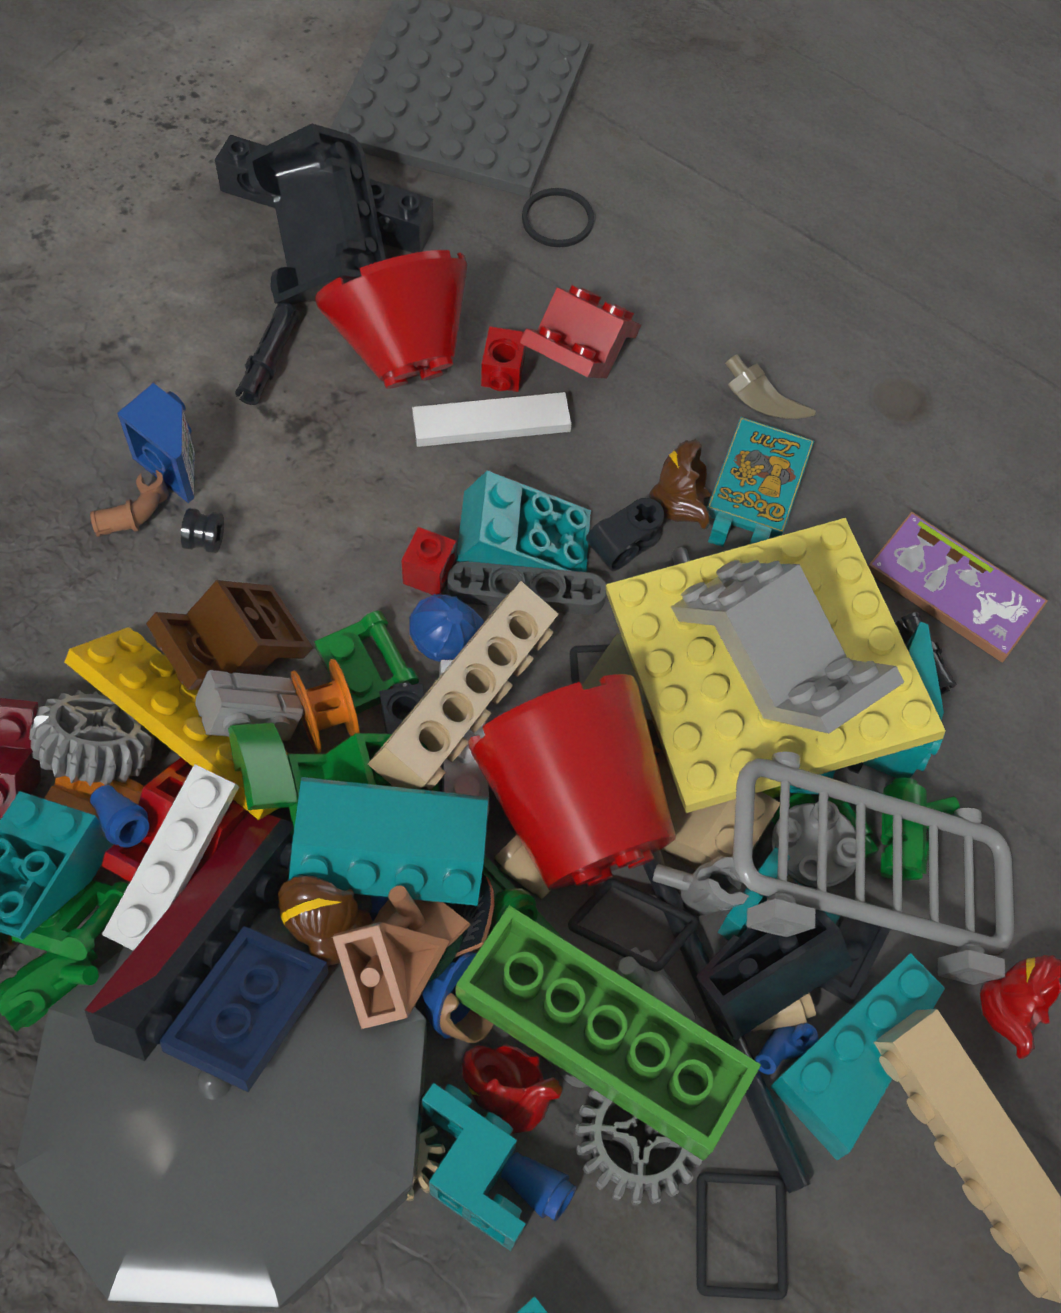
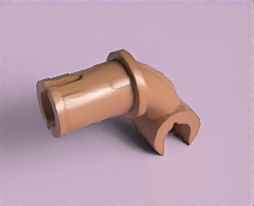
M156 470L157 480L150 484L149 487L146 485L142 474L138 476L136 484L140 491V496L137 500L132 502L129 499L126 500V504L117 507L91 511V523L96 536L100 537L133 529L134 532L139 531V526L154 513L158 504L166 500L169 495V490L162 473Z

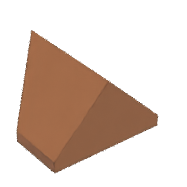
M383 922L334 934L332 938L361 1029L408 1018L450 940Z

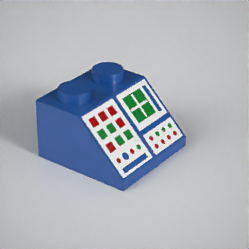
M152 383L117 414L132 458L156 478V470L162 473L167 487L189 503L194 499L195 450L190 436L192 430L186 421L184 413L186 407L175 393L171 391L166 393L155 383Z

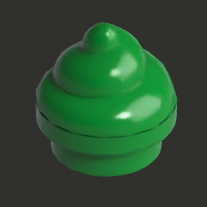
M520 888L506 889L496 894L493 910L495 925L509 905L536 922L538 917L536 902L528 891Z

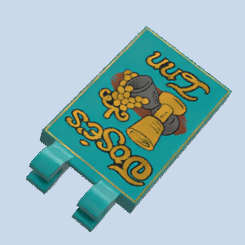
M740 417L707 506V510L712 516L711 518L715 519L708 542L723 547L731 525L754 532L750 544L767 540L769 537L782 536L814 440Z

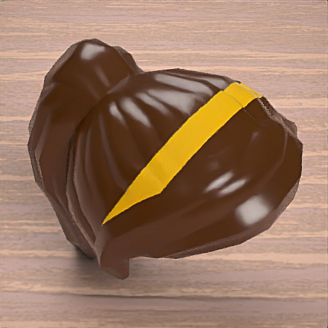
M696 439L691 441L685 440L679 443L678 447L664 461L659 482L650 491L649 498L656 500L662 506L664 518L675 522H698L702 529H707L712 516L703 503L704 499L710 498L712 495L706 489L707 468L700 459L702 444Z
M301 875L283 883L278 892V906L285 927L298 941L309 946V955L327 962V966L340 963L332 938L334 934L373 924L368 910H358L357 902L353 898L354 892L350 888L343 891L323 879L310 875Z

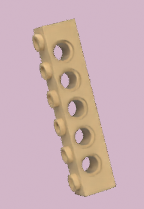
M520 581L500 602L369 761L368 765L393 787L419 790L423 788L424 790L431 791L446 773L440 767L447 758L451 762L454 761L467 746L468 741L463 737L470 729L475 733L491 715V712L486 709L491 701L494 704L499 703L513 685L508 681L509 677L512 674L518 677L534 658L528 654L530 650L534 648L538 651L554 632L549 626L558 616V613ZM420 742L424 743L427 746L428 750H426Z

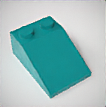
M920 621L906 647L940 720H942L944 710L929 626ZM943 739L871 759L863 764L895 778H911L916 770L924 771L931 754L936 755Z

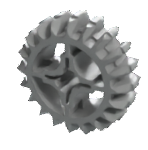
M77 690L73 696L61 693L58 699H47L45 706L38 707L33 725L30 728L29 739L31 740L33 758L40 761L42 769L53 770L54 777L57 778L62 776L69 777L71 783L80 780L86 781L91 786L93 782H102L104 785H110L112 780L126 783L128 776H139L141 768L147 767L148 760L151 759L155 736L108 697L99 695L97 691L93 694H84Z
M594 1089L590 1091L588 1096L597 1108L582 1105L579 1115L590 1121L591 1124L582 1123L577 1124L575 1127L576 1135L589 1138L590 1141L579 1144L576 1152L577 1155L582 1156L593 1154L594 1158L584 1165L583 1170L586 1174H590L598 1168L601 1169L603 1174L596 1182V1187L599 1190H602L609 1180H612L617 1184L612 1194L613 1199L619 1201L625 1192V1188H630L632 1205H639L641 1203L643 1190H647L652 1204H658L661 1201L659 1186H662L670 1197H674L679 1193L674 1177L684 1184H689L693 1180V1175L685 1165L699 1167L702 1164L701 1159L643 1121H641V1126H643L644 1135L651 1136V1139H654V1141L652 1142L648 1139L639 1154L637 1138L629 1136V1133L626 1132L628 1130L633 1133L640 1119L632 1115L631 1119L627 1122H615L613 1125L602 1124L604 1115L615 1103ZM602 1140H607L609 1144L620 1146L626 1151L629 1159V1168H631L630 1173L621 1169L611 1160ZM667 1147L677 1148L676 1156L670 1167L660 1173L645 1176L646 1165L649 1162L651 1151L665 1150Z

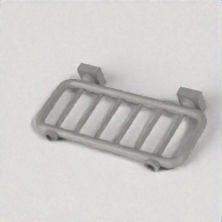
M777 752L773 754L772 760L758 758L745 764L739 772L736 784L733 845L734 868L739 879L748 889L760 895L768 896L766 902L747 909L748 928L789 937L815 928V909L957 946V953L938 958V976L972 985L1005 977V959L988 954H999L1008 949L1014 936L1012 856L1005 838L995 829L980 824L982 822L980 810L960 808L954 811V815L802 770L799 769L800 756L793 752ZM760 777L781 782L777 879L760 874L756 870L752 859L756 780ZM790 785L819 794L817 890L787 882ZM828 797L856 805L855 900L826 892ZM866 808L893 816V910L865 903ZM902 819L929 826L930 920L902 913ZM938 829L964 837L966 930L939 923ZM973 840L985 843L991 849L994 858L996 930L992 937L975 933Z

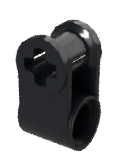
M650 498L637 499L616 514L594 525L588 532L586 541L611 571L619 570L633 558L659 542L661 524L664 519L663 508L656 500Z

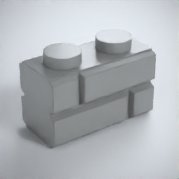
M210 670L203 680L195 701L198 713L202 717V724L206 735L229 737L228 728L231 725L274 723L281 740L288 741L291 739L303 715V707L299 697L295 695L296 690L291 679L243 673L230 674L228 672Z

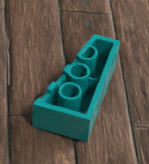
M911 953L770 1086L836 1160L851 1152L892 1081V1078L885 1072L880 1063L879 1057L881 1053L874 1044V1041L916 1010L933 1009L945 989Z

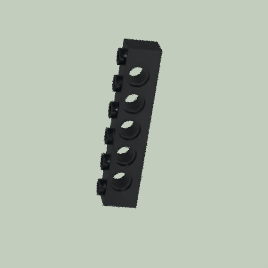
M230 134L215 158L220 191L275 208L273 198L264 196L251 186L248 178L249 173L245 156L265 147V145ZM370 179L383 244L411 253L422 252L434 229L433 199Z

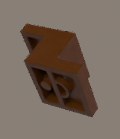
M216 580L187 614L155 612L146 623L155 637L156 645L165 653L176 671L178 680L187 690H199L207 672L210 670L223 671L230 674L261 675L276 658L304 659L313 649V646L271 585Z

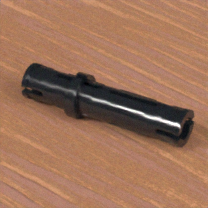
M280 302L277 304L253 356L250 355L246 361L245 375L235 391L236 397H240L239 400L245 404H258L268 380L273 379L277 371V360L282 353L293 326L300 316L298 310L294 311L296 307L290 303Z

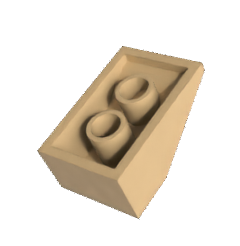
M661 750L656 759L676 839L671 844L662 848V850L694 870L719 856L724 858L733 857L736 799L686 813L664 751ZM762 791L755 793L752 851L780 806V802Z

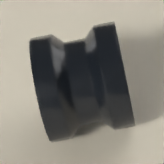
M187 509L181 527L182 548L192 550L198 546L204 547L207 552L217 553L220 549L224 533L223 514L212 512L210 515H204L197 509Z

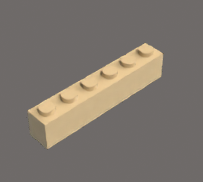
M938 1009L916 1010L874 1041V1044L881 1053L879 1057L880 1063L893 1080L900 1082L909 1096L907 1104L913 1115L923 1124H927L937 1139L934 1145L939 1155L948 1165L956 1168L965 1182L962 1185V1189L969 1201L979 1210H983L993 1225L990 1228V1232L994 1240L1005 1252L1013 1256L1021 1268L1018 1274L1025 1287L1038 1298L1042 1297L1061 1303V1196Z

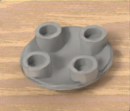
M819 801L817 803L800 804L789 809L788 855L790 859L787 863V874L796 881L812 887H817ZM828 801L826 887L845 881L856 869V830L851 822L839 812L838 807ZM780 818L775 824L772 833L773 849L775 846L779 848Z

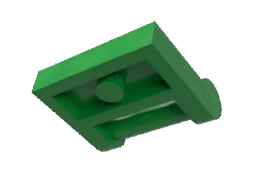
M373 611L364 616L361 621L314 641L315 649L329 675V661L335 659L338 662L348 685L356 714L380 704L379 691L387 690L390 686L397 683H410L412 685L419 683V678L414 669L407 667L386 628L388 622L382 611ZM371 636L393 674L391 679L384 682L362 643V640Z
M92 880L26 938L21 940L12 936V941L70 959L84 960L94 949V940L106 928L129 885L124 882H117L110 886ZM96 906H99V908H98V909L94 912V914L85 922V924H84L80 929H77V927H78V926L86 919V917L96 908Z

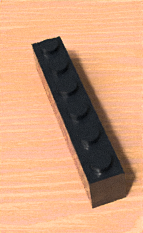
M247 812L84 1010L96 1043L146 1061L244 926L251 928L253 920L260 910L275 897L278 887L290 872L294 835L293 822L266 815L258 820L251 813Z

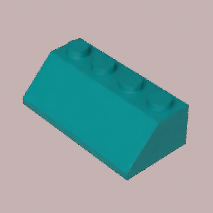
M302 777L292 842L289 880L301 875H310L328 881L343 891L350 888L354 894L388 897L392 888L403 886L414 900L478 906L484 864L488 797Z

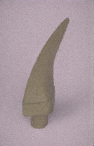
M738 354L731 357L725 363L735 376V379L728 386L735 395L754 410L784 419L807 418L816 414L814 409L779 394L767 379L758 363L747 368Z

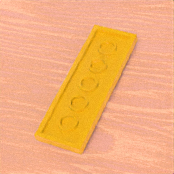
M127 627L69 649L64 663L191 766L196 764L239 786L233 800L254 817L260 820L278 809H247L242 771H235L230 738L228 736L206 735L202 724V717L199 715L195 704L199 690H187L178 680L176 671L168 658L148 643L141 634Z

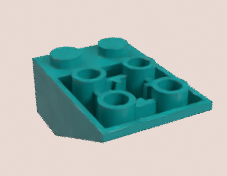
M486 471L464 491L456 561L586 572L588 554L586 536L590 527L591 510Z
M20 791L18 792L0 820V932L23 940L92 881L103 862L105 852L114 845L107 840L96 815Z

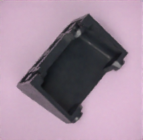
M311 123L245 156L251 186L260 194L272 197L274 200L287 267L275 269L271 275L270 287L275 304L286 302L293 305L314 300L316 294L333 280L342 277L345 284L362 276L359 268L386 260L365 154L355 137Z

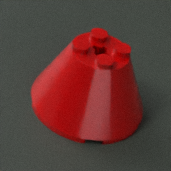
M431 250L393 257L359 268L362 276L345 284L342 277H339L324 286L316 294L315 300L318 309L379 380L384 381L386 389L405 385L408 383V378L419 375L422 381L440 377L444 374L442 369L453 365L468 266L463 253H457L458 258H451L449 250Z

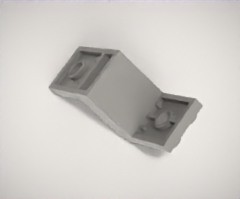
M735 560L719 568L716 571L718 577L709 583L700 582L687 588L681 593L683 599L671 606L679 622L715 626L764 719L829 734L904 683L897 666L847 658L800 564H780L779 561L760 563L758 560L741 563L739 560Z

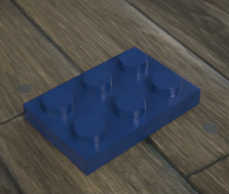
M244 926L161 1038L160 1045L162 1051L249 1092L328 975L327 962Z

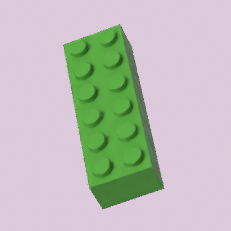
M510 905L456 984V997L460 1003L702 1161L713 1152L761 1066L752 1058Z

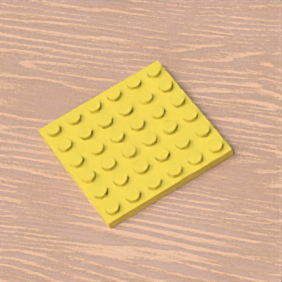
M846 518L606 584L607 597L686 813L736 799L738 775L745 764L758 758L772 760L773 754L777 752H793L800 756L799 769L820 775L934 742L944 737L946 730ZM735 560H739L741 563L758 560L760 563L779 561L780 564H800L847 658L897 666L904 683L829 734L764 719L715 626L679 622L671 606L683 599L681 593L687 588L700 582L709 583L718 577L716 571L719 568ZM760 777L756 780L755 793L781 786V782Z

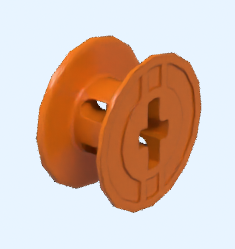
M335 659L329 661L331 682L313 688L305 689L299 674L295 670L291 672V681L296 690L295 695L299 697L303 707L301 719L316 754L321 752L319 730L344 723L350 736L360 733L348 685Z

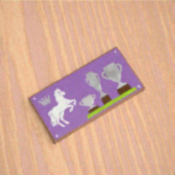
M913 512L908 515L868 566L873 577L1002 663L1048 602V600Z

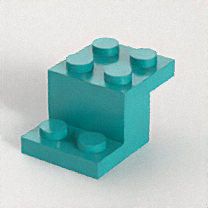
M433 1083L422 1099L423 1116L454 1137L456 1141L429 1181L430 1195L509 1251H512L526 1223L519 1219L522 1210L500 1194H496L493 1200L487 1196L500 1177L506 1163L514 1154L517 1140L510 1136L513 1128L493 1113L488 1112L484 1118L469 1107L472 1100L456 1087L447 1084L443 1090Z

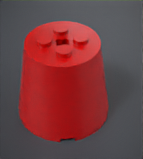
M607 675L599 680L601 686L583 690L581 683L577 682L538 696L512 708L482 727L485 733L483 738L477 735L471 737L468 741L472 756L549 890L575 884L579 886L587 883L588 886H592L613 877L612 871L625 866L632 869L654 859L653 853L671 844L676 839L639 688L635 678L631 675Z

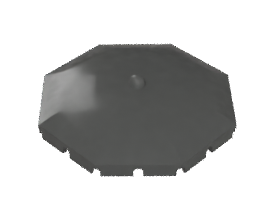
M280 909L260 910L254 918L250 929L309 954V946L298 941L285 927L281 919ZM125 947L98 968L99 978L95 984H78L48 1008L14 1171L109 1302L140 1307L190 1309V1306H204L214 1310L275 1312L274 1309H282L289 1303L294 1304L343 1259V1252L356 1241L360 1243L408 1199L407 1194L414 1186V1179L417 1180L422 1120L420 1100L424 1095L428 1045L427 1021L414 1007L408 1018L361 1029L341 963L328 966V975L250 1091L246 1092L164 1053L160 1044L156 1046L146 1061L95 1042L84 1010L133 952V950Z

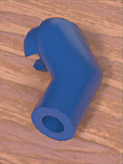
M801 1023L796 1027L776 1029L769 1036L754 1059L761 1064L759 1071L767 1075L773 1074L782 1060L801 1057L819 1040L818 1033L808 1023Z

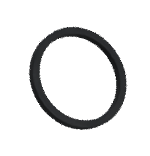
M549 188L535 193L526 201L522 211V223L525 231L537 242L550 247H568L583 241L590 234L594 223V213L589 202L580 194L564 188ZM565 196L577 201L584 207L588 215V224L577 236L556 240L537 233L529 224L527 214L530 207L544 197Z

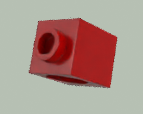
M489 326L482 359V387L492 388L497 391L519 392L526 356V346L520 343L524 334L523 331Z
M418 527L401 560L403 584L431 595H442L448 583L447 576L449 570L456 564V540Z

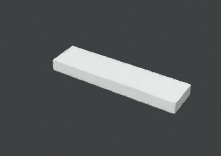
M565 392L412 407L417 447L571 431V420Z

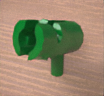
M911 778L894 779L892 784L883 788V794L947 814L953 815L955 810L960 809L959 802L955 796L927 803L926 789L918 785V781ZM882 813V835L880 840L883 845L889 846L885 848L884 853H881V876L893 879V816ZM902 819V881L919 880L923 878V874H927L929 855L927 831L929 826Z
M92 950L84 960L79 961L45 951L39 957L20 968L14 977H9L0 983V1013L2 1016H5L16 1032L23 1027L35 1024L48 1013V1008L78 984L93 985L97 982L99 972L91 963L98 959V956Z

